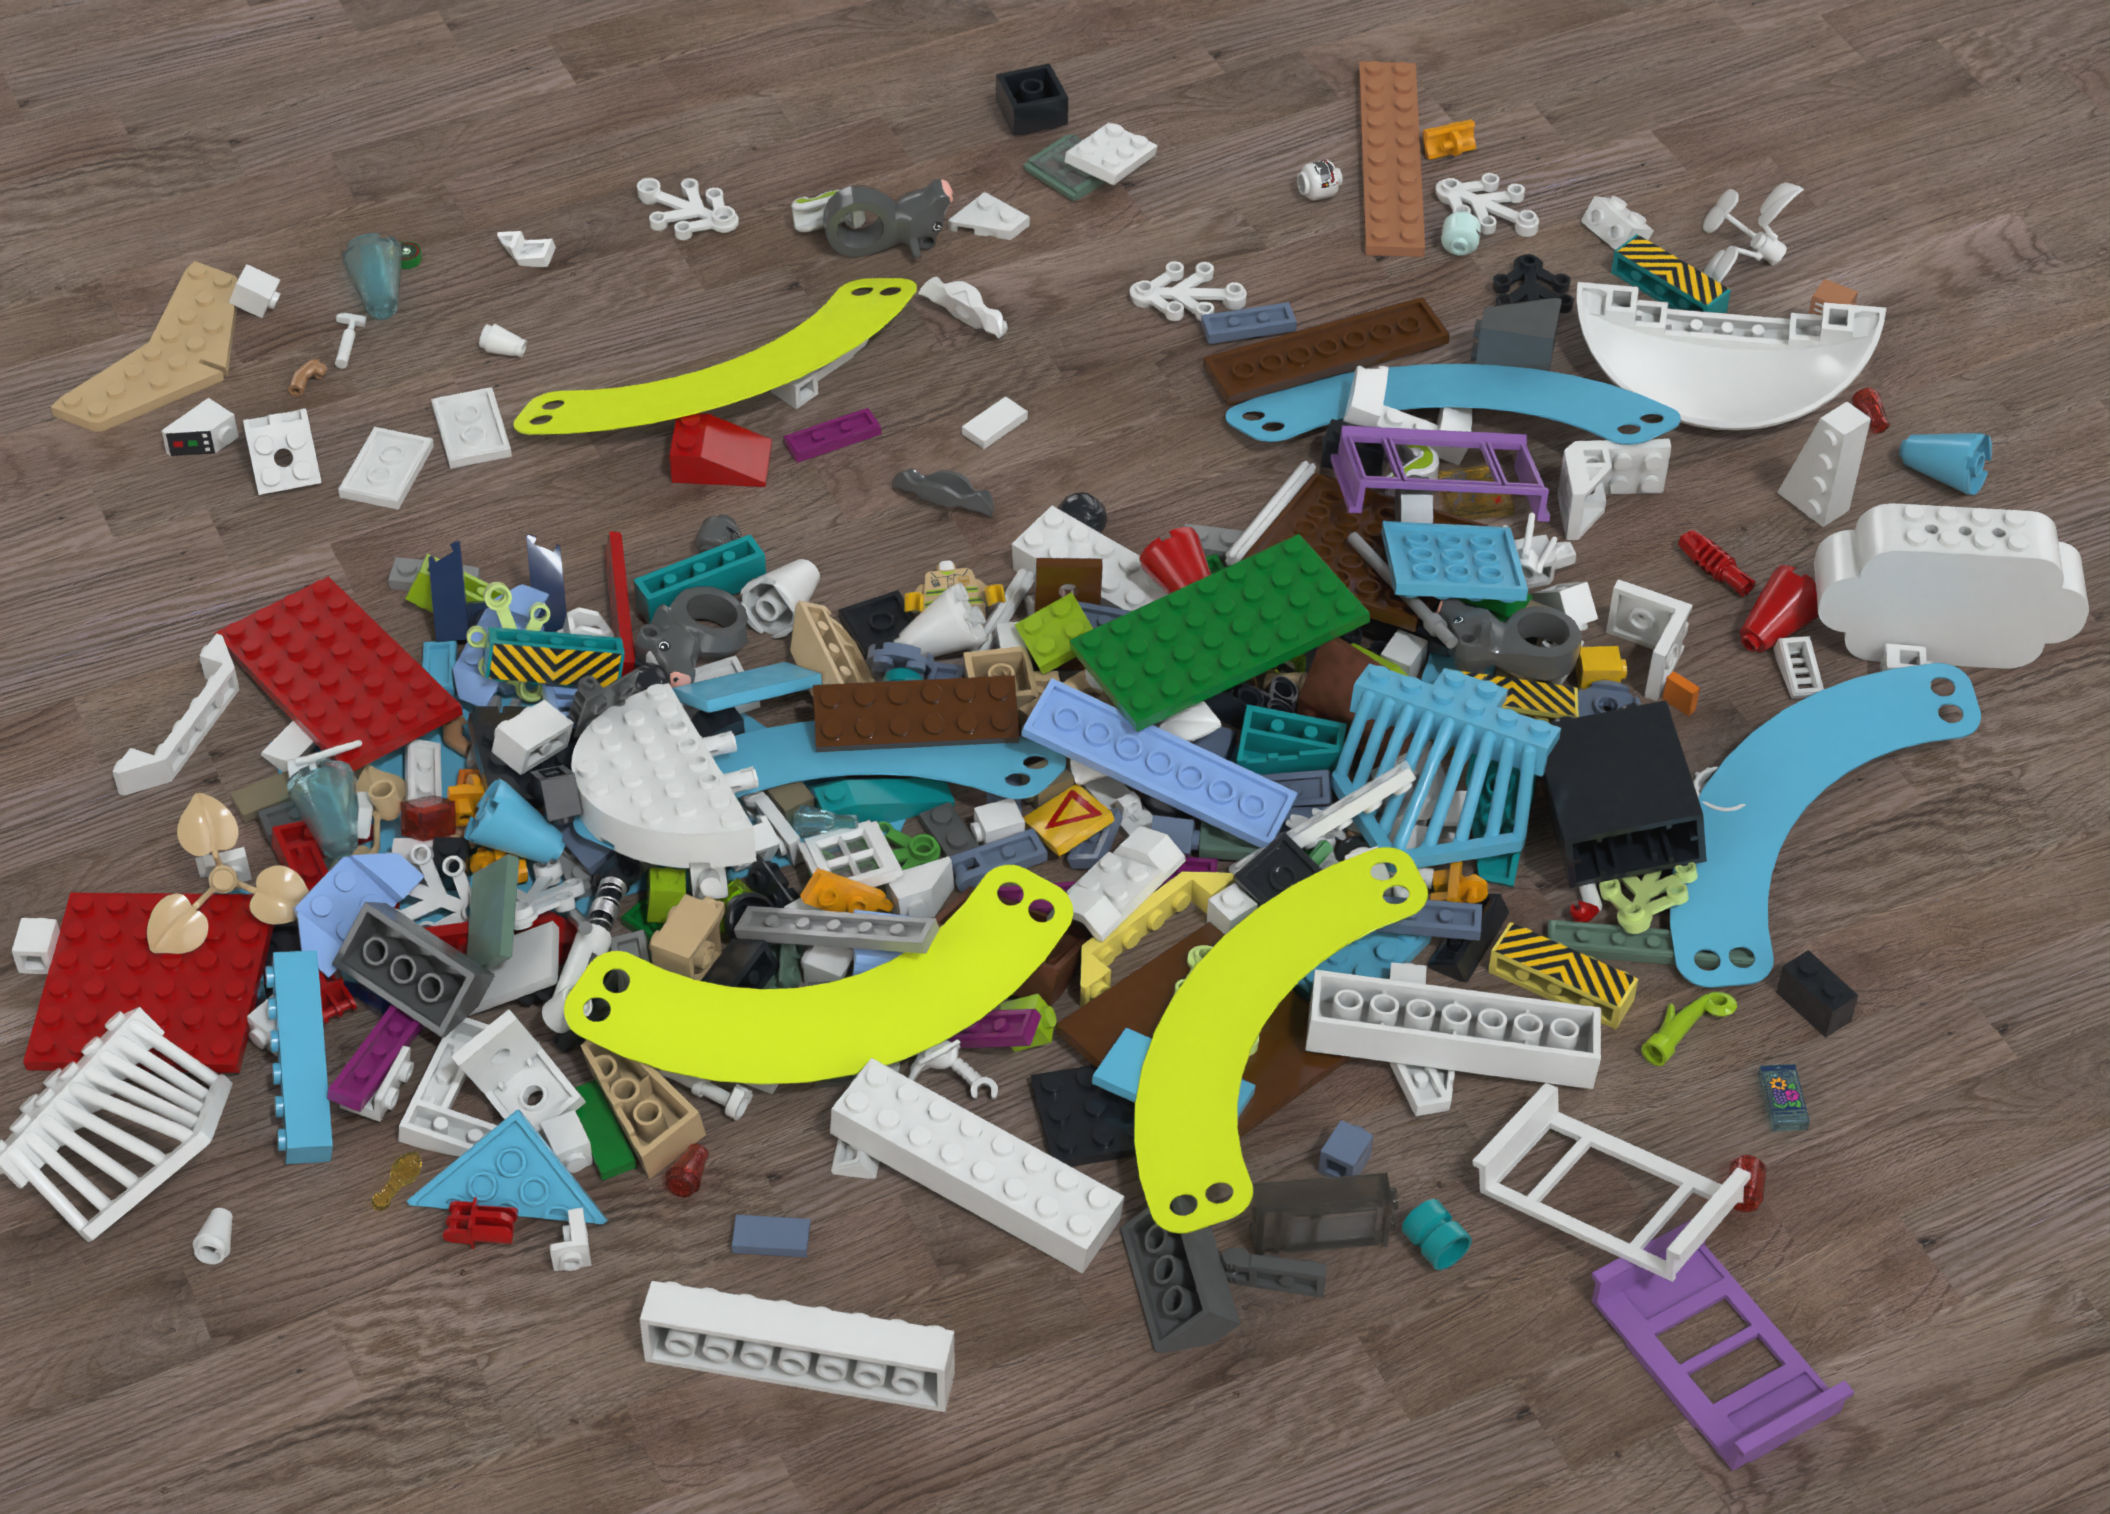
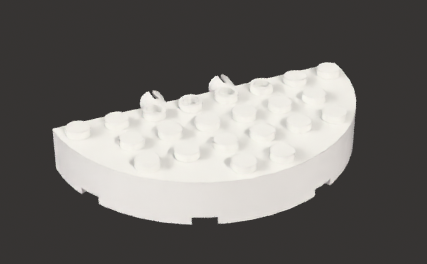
M669 683L651 685L647 690L626 698L625 705L611 706L594 719L580 735L572 754L571 767L572 772L575 773L583 813L579 815L580 819L596 839L601 842L606 840L614 844L615 851L633 859L667 867L689 868L690 863L710 862V868H721L757 861L754 827L734 793L758 788L757 773L753 766L725 774L720 771L713 757L737 752L734 734L732 731H727L702 738Z

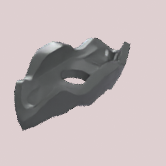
M910 468L899 472L893 478L892 489H902L906 493L917 494L922 500L946 507H962L974 513H983L992 518L994 502L991 493L988 490H975L968 478L963 474L950 470H939L931 475H922L915 469Z

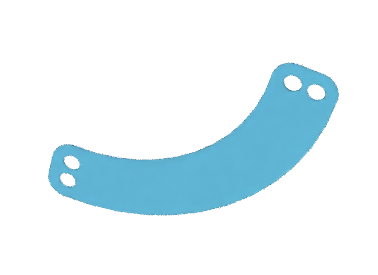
M1427 364L1389 367L1383 405L1397 410L1461 407L1517 412L1563 422L1589 431L1611 442L1628 445L1644 443L1676 428L1681 420L1680 414L1675 409L1641 394L1607 383L1574 375L1501 365ZM1355 372L1330 376L1253 398L1230 408L1226 413V421L1230 426L1251 438L1275 442L1328 425L1331 419L1344 420ZM1252 411L1261 412L1265 415L1262 419L1255 421L1246 420L1242 417L1245 413ZM1647 414H1657L1664 419L1658 423H1645L1640 418ZM1278 422L1283 424L1284 428L1279 431L1270 432L1262 429V426L1266 423ZM1623 425H1635L1641 430L1635 434H1623L1617 429Z
M1932 663L1894 668L1853 678L1816 692L1784 709L1753 731L1726 757L1698 797L1704 817L1707 862L1697 863L1698 878L1694 882L1684 883L1688 889V901L1682 905L1670 907V930L1675 962L1678 971L1686 980L1700 987L1715 988L1755 984L1764 980L1770 974L1774 957L1768 928V896L1771 876L1779 851L1791 828L1804 810L1826 788L1861 765L1899 749L1928 742L1964 738L1974 733L1980 725L1981 712L1971 680L1962 670L1945 663ZM1937 678H1944L1952 682L1955 691L1950 696H1939L1931 690L1930 683ZM1943 705H1954L1962 711L1963 718L1959 722L1948 723L1940 718L1938 709ZM1703 802L1723 808L1735 807L1740 804L1746 805L1735 811H1719L1708 807ZM1739 947L1746 948L1753 953L1755 962L1750 967L1739 968L1729 960L1730 951ZM1702 950L1712 951L1719 957L1720 965L1712 971L1702 970L1695 964L1694 956Z
M815 721L764 728L735 735L737 752L713 757L723 774L739 771L751 766L754 767L758 777V788L734 793L737 799L757 791L788 783L846 775L921 777L974 787L1005 798L1025 799L1036 796L1044 791L1066 768V757L1020 736L1019 743L816 752ZM1040 756L1048 761V765L1041 769H1031L1026 767L1023 762L1029 757ZM1021 773L1027 775L1030 781L1023 786H1012L1006 783L1005 778L1010 774ZM579 815L574 817V829L580 836L615 850L614 844L606 840L601 842L596 839L585 827Z

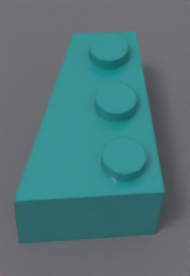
M1247 705L1235 764L1259 775L1329 770L1330 773H1333L1343 749L1347 724Z

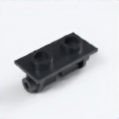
M760 854L756 855L757 861L753 863L746 880L753 891L766 896L772 901L775 908H784L786 905L799 899L800 896L793 887L788 888L789 881L781 872L778 864L764 861Z

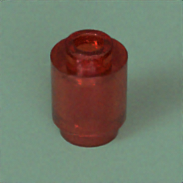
M1742 1155L1730 1162L1728 1178L1738 1167L1750 1172L1751 1179L1744 1186L1743 1203L1738 1202L1733 1209L1740 1212H1753L1759 1208V1204L1764 1200L1767 1167L1755 1156Z

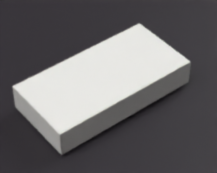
M1005 396L963 425L962 435L982 449H986L1028 419V411Z

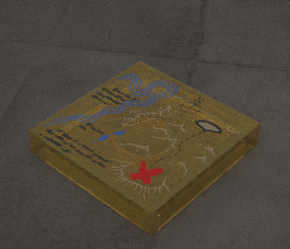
M1488 465L1438 471V479L1494 482ZM1441 491L1449 514L1469 520L1514 515L1515 506L1510 494Z

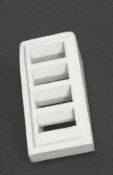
M1810 636L1779 638L1773 651L1791 698H1807L1816 692L1824 690ZM1790 655H1800V658H1791ZM1793 665H1804L1803 668H1793ZM1807 674L1808 678H1796L1795 675ZM1811 684L1813 688L1799 689L1798 685Z

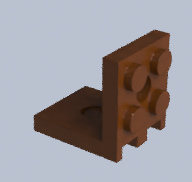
M1036 558L1034 613L1071 592L1077 602L1101 605L1102 558ZM1065 584H1072L1076 586L1075 588L1070 590L1061 588V586ZM1075 657L1054 670H1084L1086 668ZM1035 662V670H1040Z

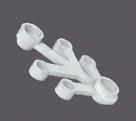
M1486 173L1480 181L1461 183L1454 178H1447L1439 181L1436 185L1435 191L1439 201L1450 205L1453 213L1465 211L1471 214L1470 207L1462 204V201L1471 204L1474 214L1480 222L1481 233L1492 234L1496 230L1497 220L1489 215L1488 212L1514 222L1515 232L1520 236H1534L1538 231L1539 219L1535 212L1523 210L1519 213L1498 204L1503 202L1519 203L1523 201L1525 188L1520 184L1509 185L1507 191L1494 192L1498 189L1499 177L1494 173ZM1486 191L1494 193L1476 195L1471 192Z
M654 178L642 179L637 184L638 198L644 204L652 205L659 202L677 209L668 212H653L649 216L651 229L655 231L666 229L669 222L679 221L674 225L675 237L679 240H688L692 237V232L714 229L721 233H727L734 230L739 224V218L734 209L725 206L723 191L720 188H710L706 191V203L714 209L710 210L703 206L699 195L698 181L688 178L681 182V193L689 201L662 192L660 182ZM697 217L702 219L692 222L680 221Z
M1172 261L1166 265V272L1151 282L1143 280L1134 283L1130 288V297L1136 306L1141 308L1154 306L1171 321H1178L1183 318L1184 307L1195 314L1196 318L1201 321V315L1214 313V306L1209 302L1199 303L1194 299L1222 300V304L1226 308L1239 310L1246 305L1247 292L1243 285L1236 282L1229 283L1225 289L1195 288L1203 282L1212 280L1214 267L1208 262L1197 264L1196 273L1174 287H1165L1172 281L1181 280L1184 276L1183 264ZM1165 299H1173L1174 301L1167 302Z
M423 843L413 846L410 857L413 862L420 866L428 887L418 883L408 895L422 901L405 909L396 910L413 921L440 908L455 912L435 923L423 921L419 924L422 927L468 922L470 918L468 916V909L471 905L472 887L465 873V862L458 856L452 855L448 856L442 865L445 874L453 877L460 896L459 899L447 894L433 862V850ZM424 848L427 850V857L419 861L416 856L417 852ZM456 860L460 864L459 870L451 873L448 868L449 864Z
M560 859L556 861L550 860L547 864L534 863L535 883L528 893L517 889L514 930L530 927L539 914L555 908L556 912H567L576 907L574 897L585 893L583 880L581 878H572L547 889L549 886L561 882L560 877L563 875Z

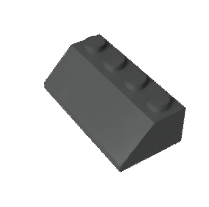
M378 902L364 903L332 963L440 1037H446L480 1005L495 977V974L387 903Z
M1180 1195L1172 1200L1170 1209L1176 1215L1185 1216L1195 1211L1198 1202L1190 1195ZM1147 1207L1121 1227L1155 1352L1161 1354L1214 1344L1240 1325L1211 1226L1189 1233H1172L1162 1229L1155 1223L1149 1207Z

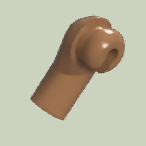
M310 359L294 372L288 392L295 397L302 396L309 378L314 376L316 379H322L327 371V366L324 363H320L319 359Z
M461 715L442 725L443 742L467 758L472 741L462 736V731L465 730L462 725L467 723L466 719Z

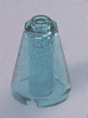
M370 233L356 237L347 244L348 249L345 252L344 250L342 251L343 264L368 314L374 318L387 319L398 310L403 256L400 242L390 235L389 239L380 238V233Z
M327 760L320 762L321 768L311 771L309 765L301 768L287 782V790L290 800L324 855L340 860L343 857L352 855L358 847L356 776L348 763Z

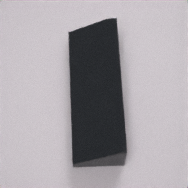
M1488 894L1486 899L1475 903L1482 904L1480 941L1444 938L1428 963V967L1431 970L1460 982L1467 983L1509 915V910L1501 894Z

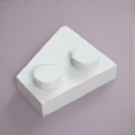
M984 192L948 220V229L957 232L959 226L972 228L975 235L995 236L999 239L1012 240L1030 226V217Z
M1390 1062V1066L1415 1116L1449 1111L1455 1076L1454 1070Z

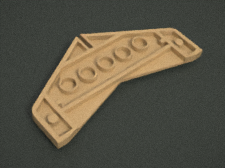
M194 261L185 270L150 341L60 397L51 406L53 416L91 431L101 432L224 381L223 375L228 377L237 306L230 304L229 301L238 281L237 277Z

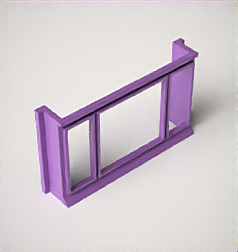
M1342 425L1338 454H1331V462L1349 513H1362L1365 488L1526 495L1536 520L1550 521V514L1546 507L1549 489L1545 488L1527 448L1526 434ZM1354 442L1382 444L1394 477L1366 476ZM1394 444L1480 448L1494 482L1407 478ZM1493 449L1517 450L1514 469L1520 483L1507 482Z

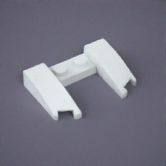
M1357 366L1343 422L1365 427L1471 432L1472 408L1440 407L1437 424H1433L1383 405L1389 367L1379 366L1378 369H1364L1362 366ZM1431 446L1440 459L1456 465L1461 463L1468 448Z
M466 1017L446 1037L442 1038L399 1125L398 1142L460 1157L497 1127V1125L451 1110L467 1077L451 1056L489 1026L488 1024Z

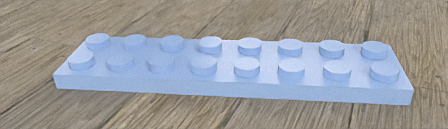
M1053 678L1049 681L1021 733L1023 737L1260 848L1268 846L1277 837L1298 794L1285 786L1154 725L1136 732L1119 709Z

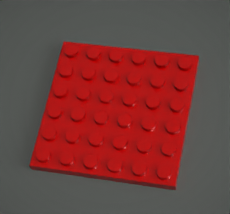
M70 892L52 962L23 1060L26 1070L55 1071L58 1068L63 1070L73 1061L77 1064L84 1056L81 1052L83 1047L94 1037L98 1036L101 1038L108 1029L105 1027V1024L116 1013L121 1011L125 1014L140 1007L165 1032L162 1035L215 1073H240L250 1031L247 1016L255 1010L258 990L274 924L262 922L251 913L250 901L255 894H212L197 909V911L206 916L209 928L205 941L191 952L174 954L153 953L148 944L147 928L154 907L163 898L175 893ZM178 893L187 897L191 906L203 895ZM152 1047L148 1050L180 1072H188ZM141 1063L136 1064L137 1067L146 1072H153Z

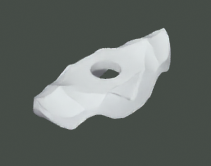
M934 277L928 280L918 293L929 298L933 303L945 307L953 317L975 329H984L987 333L996 335L998 339L1007 332L1008 326L1006 321H1003L1001 312L986 307L983 304L979 291L966 282L954 281L943 283L939 277Z

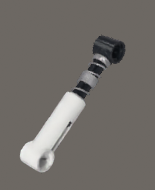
M617 852L594 872V881L598 891L587 917L593 926L592 932L588 935H583L577 931L554 994L542 1007V1016L545 1023L557 1033H565L570 1030L564 1016V1004L568 994L591 961L597 956L608 952L612 937L609 932L612 931L621 906L619 901L624 899L630 887L642 877L643 870L639 860ZM591 999L586 1002L583 1008L586 1017L592 1012L593 1005Z

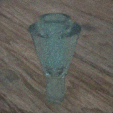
M802 804L799 811L794 812L793 828L795 832H799L801 839L831 832L836 829H857L858 815H836L833 812Z

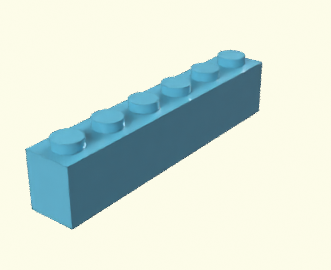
M317 950L273 952L272 966L265 967L266 988H273V998H268V1020H275L276 1030H270L271 1052H278V1063H272L273 1085H280L281 1096H275V1117L282 1118L283 1129H277L278 1151H285L286 1164L331 1162L333 1142L330 1105L327 1099L328 1080Z

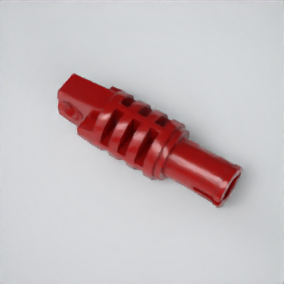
M1690 530L1680 536L1678 546L1696 565H1699L1702 570H1705L1708 575L1712 576L1715 581H1724L1741 597H1744L1745 594L1748 595L1752 591L1756 583L1755 580L1736 566L1735 558L1730 556L1725 550H1722L1713 540L1708 539L1695 530Z

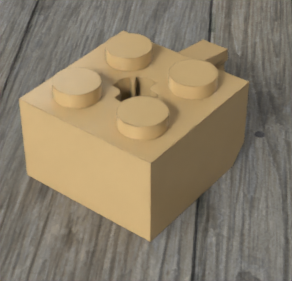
M1021 646L963 653L964 678L1015 675L1018 723H1020L1019 708L1041 696L1051 678L1060 681L1058 671H1050L1045 675L1041 671H1033L1030 653Z
M685 894L677 906L674 905L670 909L660 931L657 930L650 940L649 949L652 951L653 965L701 981L721 955L719 925L725 913L724 902L714 900L708 896L700 900Z

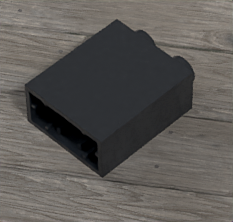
M1667 700L1644 705L1631 703L1617 710L1577 718L1564 716L1549 723L1560 727L1561 733L1558 742L1547 758L1544 775L1538 777L1570 888L1671 869L1678 865L1687 866L1691 862L1695 864L1707 862L1703 811Z

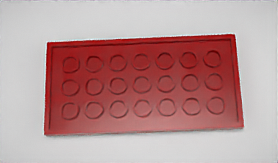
M329 576L215 632V635L223 636L228 652L236 663L322 751L357 740L362 741L360 747L329 757L345 775L463 715L461 704Z

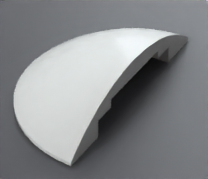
M1577 282V310L1582 334L1592 356L1608 378L1619 388L1641 394L1675 409L1680 414L1681 423L1715 430H1749L1779 425L1809 414L1833 400L1859 376L1869 362L1879 342L1886 308L1836 303H1824L1822 315L1791 313L1790 319L1668 309V302L1638 300L1639 287Z

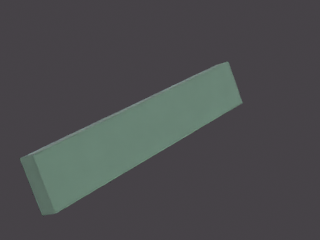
M1548 920V939L1559 942L1586 956L1597 959L1676 965L1671 930L1648 928L1642 933L1631 934L1624 931L1620 925ZM1735 948L1729 953V960L1739 968L1750 967L1755 962L1753 953L1746 948ZM1702 950L1694 956L1695 964L1698 967L1716 969L1720 965L1719 957L1712 951Z

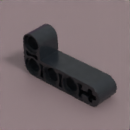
M1276 676L1264 691L1246 682H1242L1204 700V702L1219 720L1241 730L1247 705L1295 713L1298 689L1296 684L1289 678Z

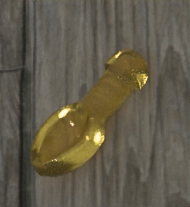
M407 1152L395 1160L391 1166L390 1179L379 1193L376 1192L371 1199V1205L375 1210H386L391 1205L390 1201L401 1187L413 1183L418 1177L422 1167L421 1155L418 1152Z

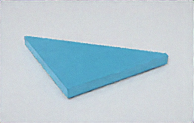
M520 1109L513 1112L407 1200V1203L411 1206L449 1209V1204L453 1201L473 1202L474 1197H477L478 1205L515 1207L519 1210L518 1216L569 1221L568 1210L583 1208L586 1223L605 1224L609 1221Z

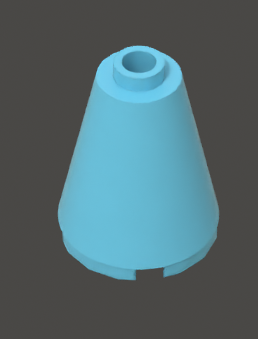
M1983 433L1911 434L1907 440L1904 439L1902 441L1899 456L1903 458L1904 465L1964 494L1976 495L1982 488L1988 471L1983 470L1985 460L1991 461L1992 442L1991 437Z
M501 779L495 780L483 794L476 806L479 809L475 818L470 817L464 831V838L472 843L543 864H547L550 860L556 861L565 847V843L562 842L563 834L507 782Z

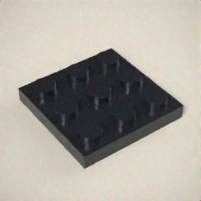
M1094 1065L1034 1074L1030 1077V1084L1048 1153L1070 1167L1136 1156L1134 1143L1135 1103L1092 1084L1093 1074L1097 1070Z

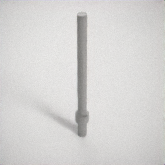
M1351 533L1347 539L1350 545L1394 590L1389 566L1358 533ZM1398 595L1423 621L1424 628L1433 637H1438L1447 648H1453L1457 645L1458 639L1447 628V622L1438 613H1433L1418 596L1406 598Z

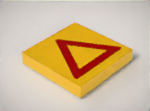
M1074 784L1023 817L1025 828L1027 830L1034 828L1041 842L1059 857L1115 821L1112 811L1077 784Z

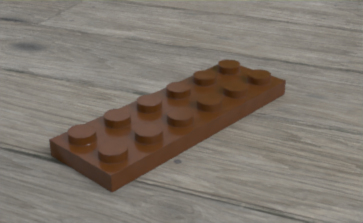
M1015 675L813 685L816 752L1019 743Z

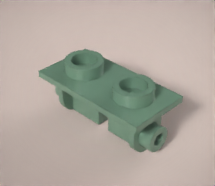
M767 942L780 967L763 989L798 988L802 981L799 971L800 958L803 957L802 945Z

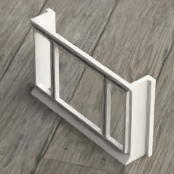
M1545 1083L1473 1159V1166L1479 1168L1480 1193L1672 1282L1676 1279V1273L1738 1202L1743 1203L1744 1186L1751 1179L1750 1172L1737 1167L1723 1185L1564 1115L1558 1112V1088L1548 1083ZM1549 1129L1577 1140L1575 1145L1528 1196L1499 1184ZM1590 1147L1680 1186L1630 1244L1540 1203ZM1692 1193L1709 1199L1666 1249V1260L1643 1250Z

